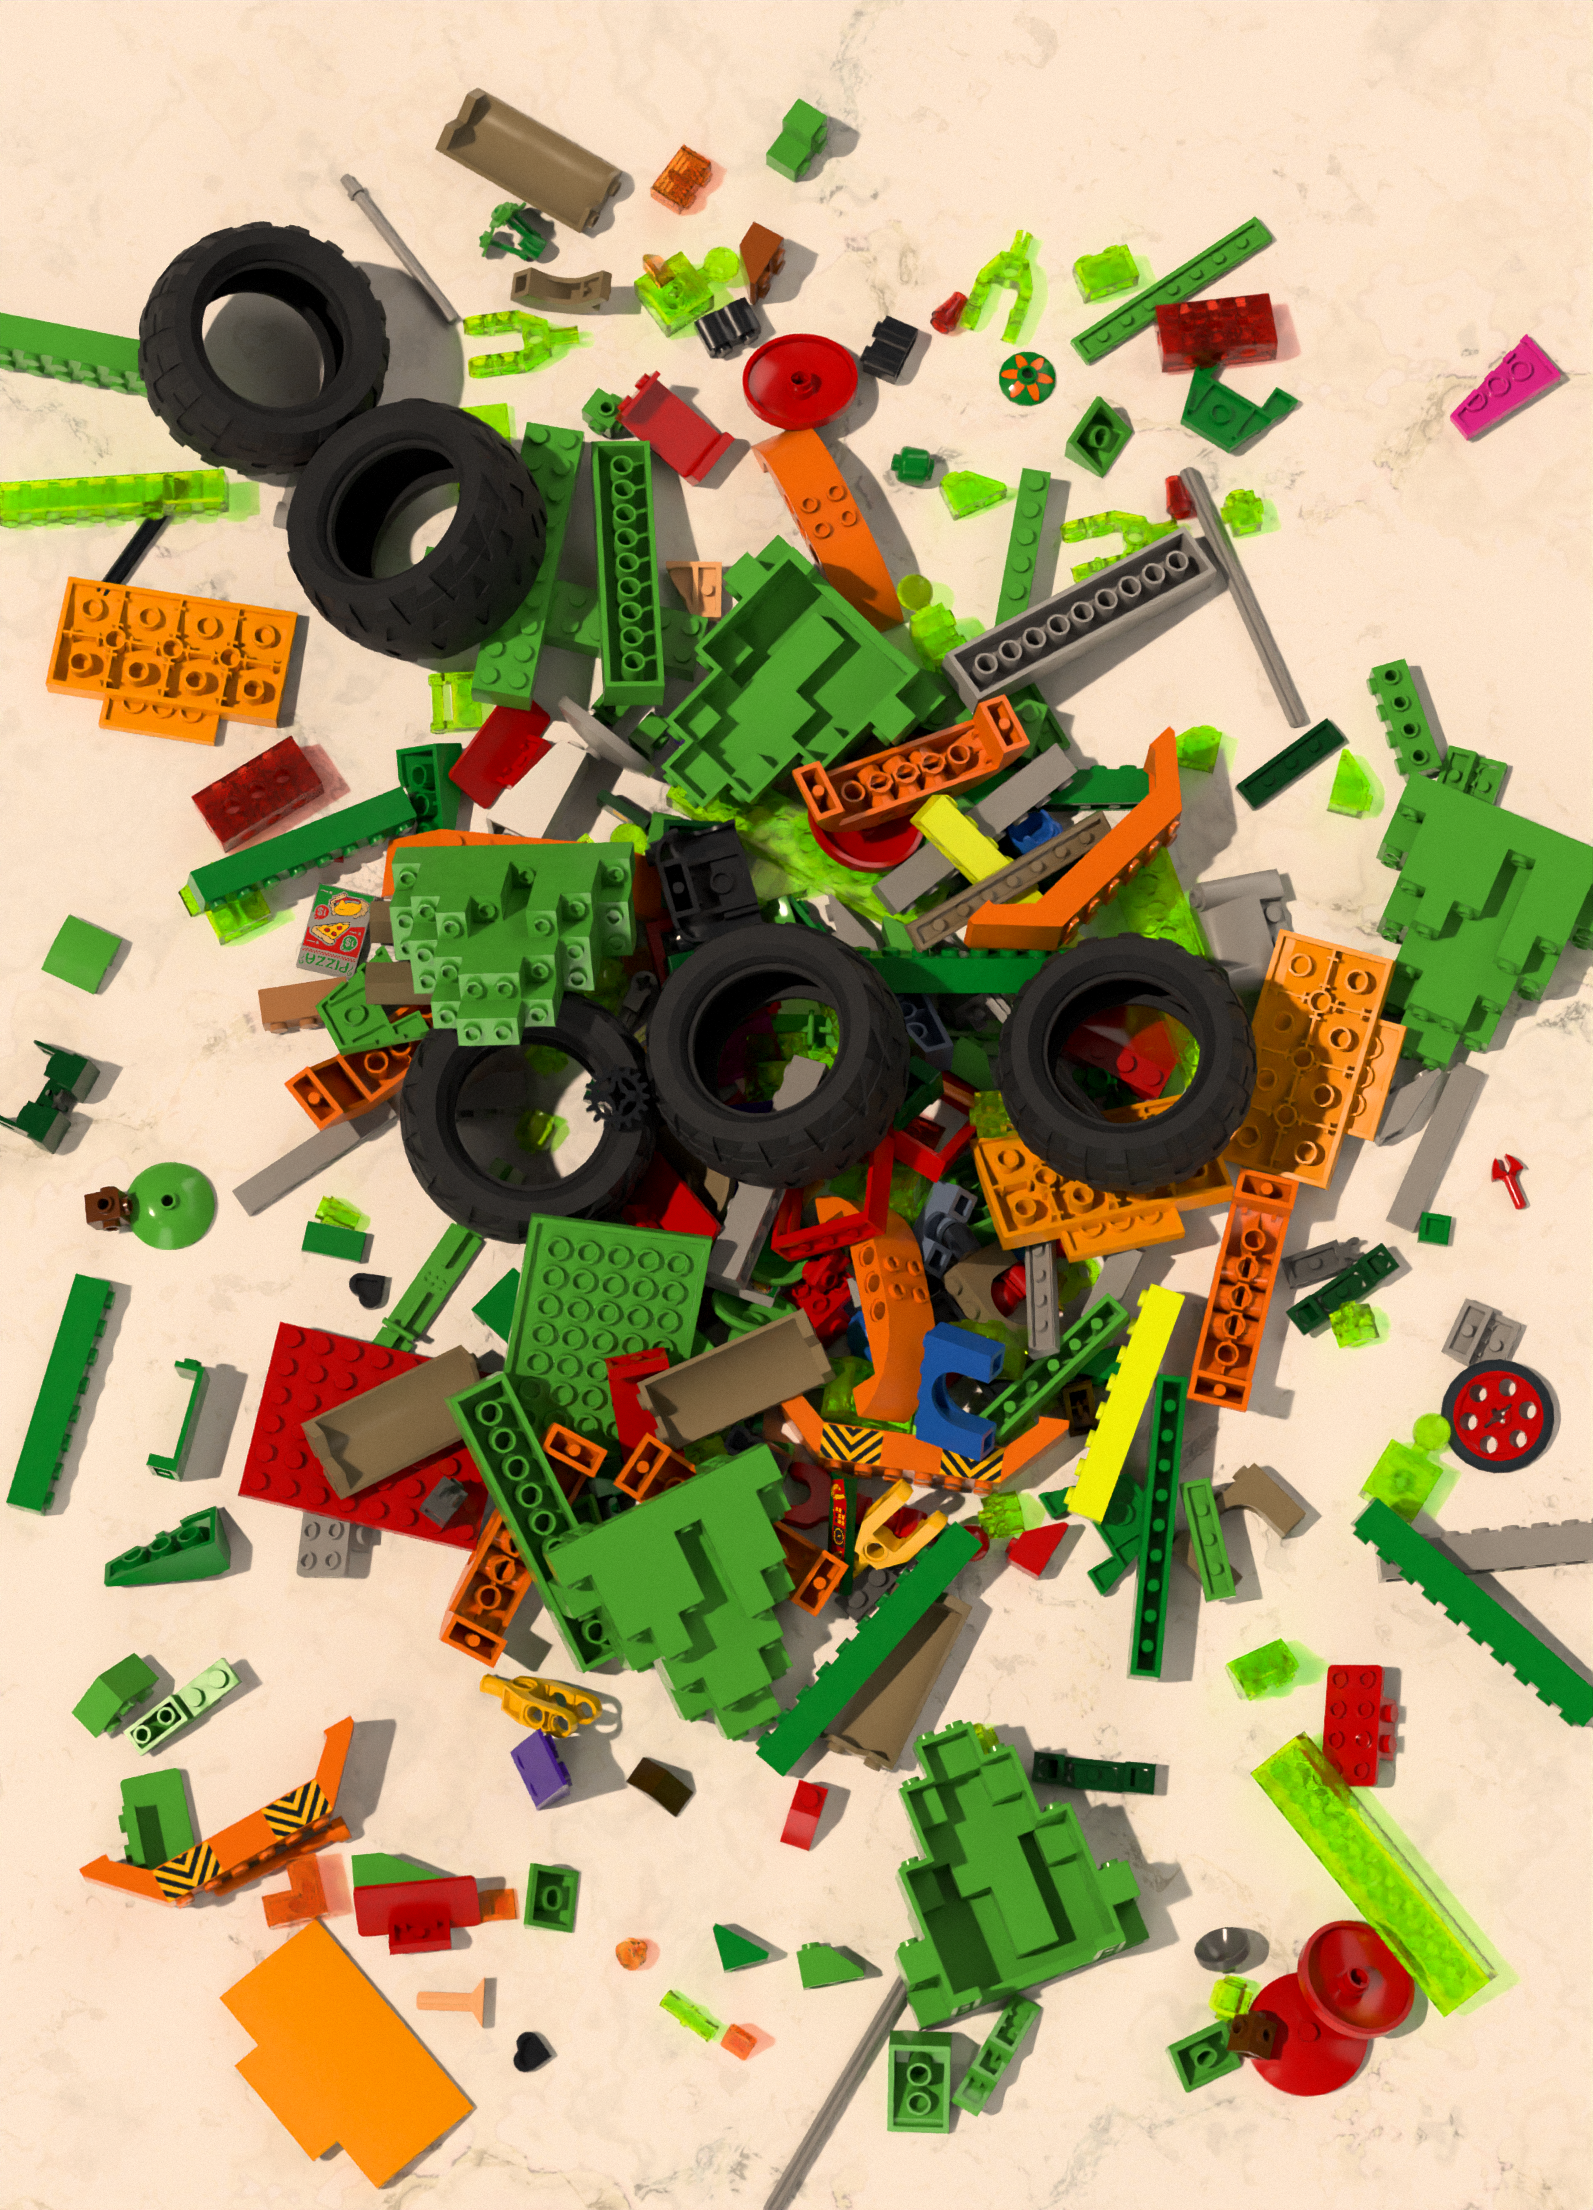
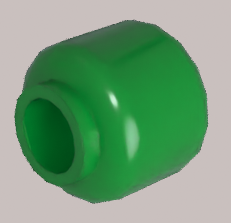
M904 446L899 454H893L891 471H896L895 477L900 483L922 486L926 481L931 480L935 459L931 458L930 452L925 449Z

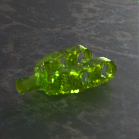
M1016 230L1009 252L1001 251L978 272L960 321V327L974 331L991 285L998 284L1005 289H1012L1018 292L1013 309H1010L1004 334L1000 341L1011 345L1015 344L1033 295L1030 263L1025 258L1030 243L1033 240L1031 233L1026 231L1023 239L1024 230ZM1011 268L1016 270L1017 274L1010 277L1005 275L1003 271Z
M519 310L473 315L463 319L464 335L489 334V337L495 336V333L518 331V333H522L524 349L521 351L470 358L467 361L469 376L476 379L526 373L552 357L554 346L580 344L577 325L552 329L548 325V320ZM534 336H540L543 338L542 341L537 344L529 342L530 338Z
M1113 510L1062 524L1059 529L1064 543H1074L1119 532L1122 537V546L1124 548L1122 554L1103 559L1095 557L1094 561L1070 568L1074 582L1078 583L1179 529L1176 526V518L1151 525L1147 521L1146 516ZM1137 533L1143 539L1139 542H1133L1128 536Z

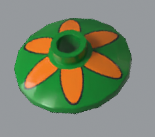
M1023 351L1013 354L1004 361L999 371V385L1002 393L1009 401L1019 406H1034L1042 403L1051 395L1055 387L1056 375L1052 364L1044 356L1035 352ZM1028 371L1031 372L1033 376L1029 379H1026L1023 377L1022 374Z

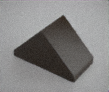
M1091 1380L1064 1385L1059 1391V1397L1065 1420H1069V1437L1089 1434L1090 1429L1097 1431L1098 1420L1095 1418L1096 1407Z
M645 1757L642 1758L626 1781L675 1818L693 1794L687 1786L668 1770Z

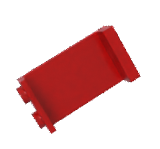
M657 370L649 375L644 373L634 385L637 388L636 392L631 397L626 395L616 408L620 411L614 418L640 441H650V450L691 486H694L702 481L735 438L727 431L719 434L657 380L661 375Z
M664 1347L604 1358L624 1465L646 1433L657 1439L654 1429L659 1427L649 1410L643 1411L637 1399V1394L641 1393L637 1383L669 1369L668 1357ZM683 1448L675 1451L678 1455L685 1457Z

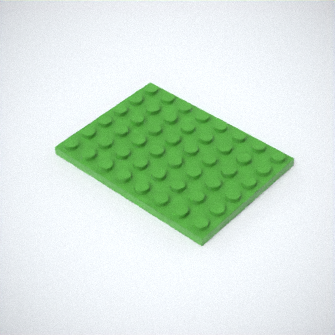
M531 1213L503 1372L537 1440L555 1422L607 1450L608 1452L605 1457H622L604 1358L664 1347L668 1357L669 1368L690 1359L712 1245L711 1236Z

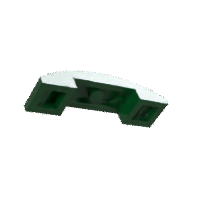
M1380 1243L1358 1259L1357 1263L1312 1295L1309 1294L1287 1310L1286 1314L1300 1333L1305 1336L1363 1297L1400 1266L1383 1243Z
M1034 1752L1031 1783L1101 1793L1154 1795L1156 1764L1130 1761L1122 1763Z

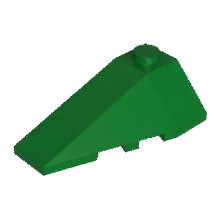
M434 743L396 750L399 782L403 788H406L410 803L417 814L418 826L416 834L438 829L455 830L461 789L449 778L448 774L462 755V743Z
M217 1506L180 1520L181 1526L168 1534L163 1530L155 1535L157 1539L144 1548L135 1546L106 1563L104 1573L106 1587L203 1579L211 1575H219L225 1570L230 1569L231 1549Z

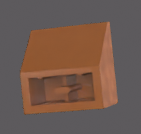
M756 222L752 223L739 244L740 270L749 302L754 306L759 298L764 299L771 288L770 280L774 274L778 276L781 273L786 262L783 260L786 252L784 249V237Z

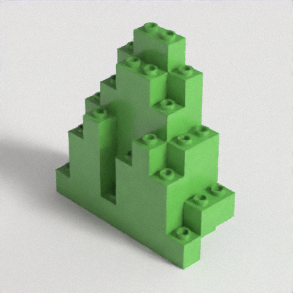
M778 534L755 558L746 552L723 576V579L727 582L724 588L738 603L694 648L699 654L695 659L710 674L665 720L670 725L666 731L679 743L682 739L685 742L661 766L666 771L663 778L675 789L680 785L687 792L684 798L695 809L701 806L707 810L730 786L733 787L730 793L741 804L747 801L750 805H753L776 781L781 783L800 762L805 766L820 761L824 771H830L835 769L850 753L854 755L873 735L885 746H888L890 743L895 747L898 746L920 723L924 725L948 700L899 649L897 650L818 573L815 567L798 550L791 547Z
M1412 771L1376 856L1384 866L1391 869H1397V867L1402 869L1376 930L1383 939L1389 942L1397 943L1399 941L1403 943L1395 960L1397 964L1382 1012L1392 1017H1397V1015L1403 1017L1400 1025L1408 1027L1400 1058L1405 1060L1413 1058L1422 1062V1066L1426 1069L1429 1068L1430 1071L1440 1068L1444 1072L1458 1041L1462 1042L1463 1046L1468 1050L1474 1052L1486 1051L1513 990L1517 992L1519 997L1525 1000L1533 1001L1535 999L1540 1001L1567 940L1572 941L1571 944L1579 949L1587 950L1589 948L1593 950V847Z
M634 842L397 847L392 861L395 891L389 906L395 959L411 961L414 994H433L431 1009L434 1029L457 1028L459 1046L520 1045L524 1027L555 1026L564 991L595 990L603 956L633 955L637 941L632 883L636 871Z
M759 1443L735 1456L719 1454L695 1466L694 1469L697 1475L598 1525L584 1522L560 1534L559 1538L562 1543L543 1552V1556L554 1579L547 1583L562 1615L572 1619L578 1618L579 1621H582L596 1613L621 1667L632 1672L637 1670L638 1673H642L655 1666L679 1719L689 1720L692 1723L707 1715L705 1711L709 1709L721 1737L727 1740L732 1739V1741L746 1737L749 1734L748 1730L756 1725H759L761 1728L773 1723L776 1720L775 1716L782 1713L769 1684L787 1674L786 1669L793 1666L780 1637L784 1636V1633L771 1608L776 1603L790 1597L788 1592L796 1589L783 1562V1559L787 1558L771 1525L785 1518L784 1512L790 1510L791 1507L778 1479L782 1478V1475L768 1445L765 1443Z
M958 1720L946 1725V1731L936 1735L934 1731H929L916 1737L918 1742L913 1743L912 1749L924 1779L920 1780L919 1776L905 1780L902 1782L903 1787L899 1788L897 1793L910 1824V1835L920 1860L918 1856L907 1859L900 1863L901 1867L896 1872L895 1880L908 1910L907 1918L915 1937L899 1944L900 1947L896 1950L894 1961L906 1988V1998L919 2031L1143 1944L1150 1938L1136 1905L1141 1893L1128 1861L1125 1860L1119 1863L1118 1858L1101 1864V1868L1097 1869L1071 1803L1062 1804L1061 1800L1046 1805L1044 1807L1045 1810L1041 1813L1014 1744L1007 1747L1005 1743L997 1744L987 1749L989 1754L985 1755L971 1721L963 1724L962 1720Z

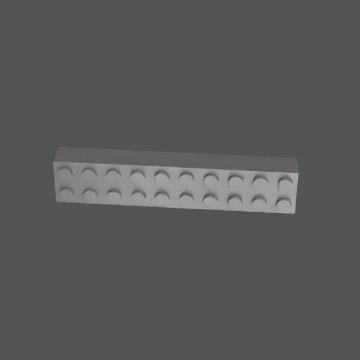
M1183 526L947 652L940 670L971 714L974 715L979 703L1003 694L1007 697L1206 590L1211 586L1217 570L1186 527Z

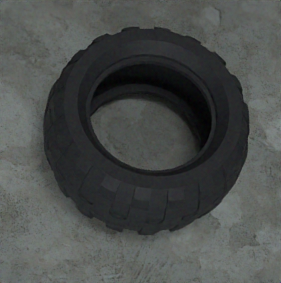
M251 222L237 228H225L201 238L199 242L179 253L161 274L151 290L140 317L138 367L140 378L145 382L147 388V400L150 408L156 417L161 416L165 424L170 428L168 434L180 446L184 447L187 445L193 451L200 454V460L216 468L225 466L236 470L237 474L262 476L267 473H275L276 475L294 473L304 470L317 450L339 428L360 414L377 407L383 393V382L389 364L390 339L386 337L385 330L387 318L381 300H376L370 290L371 281L360 266L354 268L342 256L345 251L330 240L322 242L310 236V230L290 224L286 227L273 226L271 222ZM257 293L282 301L298 312L313 330L322 351L324 375L318 397L298 406L278 408L251 402L231 390L214 371L204 348L202 325L207 305L231 294Z
M1121 932L1118 933V937L1098 939V936L1089 937L1079 941L1077 947L1063 954L1057 952L1042 963L1040 971L1031 980L1027 979L1021 986L1012 1003L1011 1012L1007 1015L1000 1031L997 1079L1004 1107L1020 1139L1033 1154L1043 1160L1055 1173L1074 1182L1077 1180L1087 1184L1089 1188L1107 1193H1115V1190L1133 1191L1135 1194H1144L1156 1191L1157 1187L1173 1182L1177 1185L1188 1180L1196 1174L1198 1169L1207 1162L1212 1163L1230 1143L1233 1133L1244 1122L1251 1105V1097L1258 1072L1256 1045L1251 1023L1242 1000L1213 965L1198 955L1194 956L1186 951V948L1169 939L1160 937L1156 940L1143 937L1140 933ZM1120 1006H1145L1165 1012L1177 1019L1190 1031L1200 1047L1198 1066L1187 1090L1165 1111L1137 1122H1106L1077 1110L1062 1096L1055 1084L1057 1062L1064 1044L1083 1022L1102 1011Z

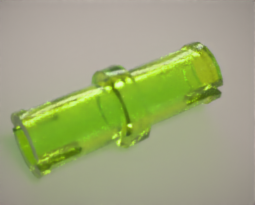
M672 1990L668 1991L659 2003L660 2007H663L680 2020L679 2024L682 2027H689L707 2043L711 2041L720 2028L699 2013L697 2006H690L673 1993Z

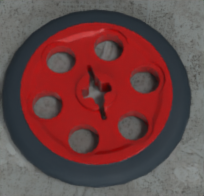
M1502 1359L1485 1360L1473 1364L1460 1372L1450 1383L1443 1397L1441 1407L1442 1429L1446 1441L1453 1452L1466 1464L1478 1470L1491 1473L1512 1472L1534 1461L1546 1448L1551 1438L1555 1421L1554 1406L1549 1391L1541 1379L1530 1369L1516 1362ZM1504 1379H1509L1515 1384V1392L1511 1396H1504L1499 1391V1384ZM1474 1385H1480L1486 1391L1485 1399L1481 1402L1473 1401L1469 1395V1391ZM1523 1402H1529L1535 1408V1414L1531 1419H1524L1519 1414V1407ZM1509 1404L1511 1405L1502 1416L1504 1420L1502 1424L1497 1421L1491 1423L1487 1428L1484 1427L1493 1417L1492 1409L1499 1411L1505 1409ZM1470 1413L1476 1418V1426L1473 1430H1465L1461 1427L1460 1418L1463 1414ZM1515 1430L1523 1432L1526 1437L1525 1444L1520 1448L1514 1447L1509 1441L1510 1434ZM1484 1436H1491L1496 1441V1449L1492 1453H1485L1480 1448V1441Z

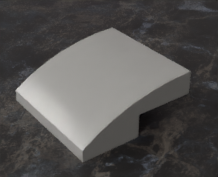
M1466 1298L1441 1352L1467 1367L1485 1360H1507L1522 1327L1521 1324L1494 1313L1493 1309Z

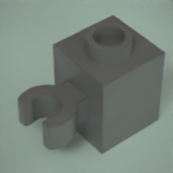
M982 993L937 994L940 1006L937 1010L945 1023H951L958 1031L968 1024H971L977 1032L988 1027V1024L982 1019L987 1013Z
M444 1476L424 1500L419 1511L443 1529L466 1500L468 1494L465 1492V1487L454 1478L449 1480Z

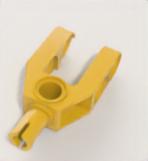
M900 1479L867 1509L854 1549L856 1553L854 1554L853 1579L869 1564L878 1570L908 1562L942 1530L948 1521V1517L940 1510H936L926 1520L922 1519L918 1523L917 1528L907 1538L902 1537L898 1539L895 1537L893 1532L882 1524L910 1498L914 1491L910 1484L904 1479Z
M487 1673L480 1682V1691L501 1698V1710L517 1723L535 1730L541 1728L543 1733H550L551 1736L556 1738L568 1737L578 1729L579 1725L577 1723L590 1724L602 1714V1704L596 1696L554 1680L520 1675L513 1680L505 1681ZM557 1692L564 1695L566 1707H562L557 1703ZM582 1702H586L591 1706V1717L585 1715L582 1711ZM539 1709L542 1712V1721L535 1719L533 1716ZM559 1716L564 1717L568 1721V1730H564L559 1726Z

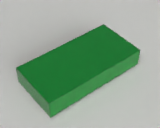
M308 1221L301 1250L302 1252L360 1264L367 1234Z

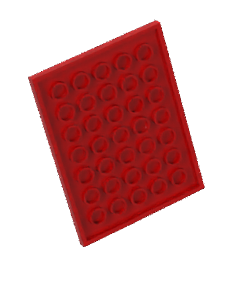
M284 1322L279 1323L238 1496L472 1552L476 1549L489 1491L464 1440L461 1439L341 1500L323 1473L324 1468L318 1457L315 1458L301 1424L432 1358ZM478 1370L480 1379L493 1374ZM445 1476L449 1480L451 1478L458 1480L465 1487V1492L468 1496L442 1529L420 1512L419 1509L424 1500Z

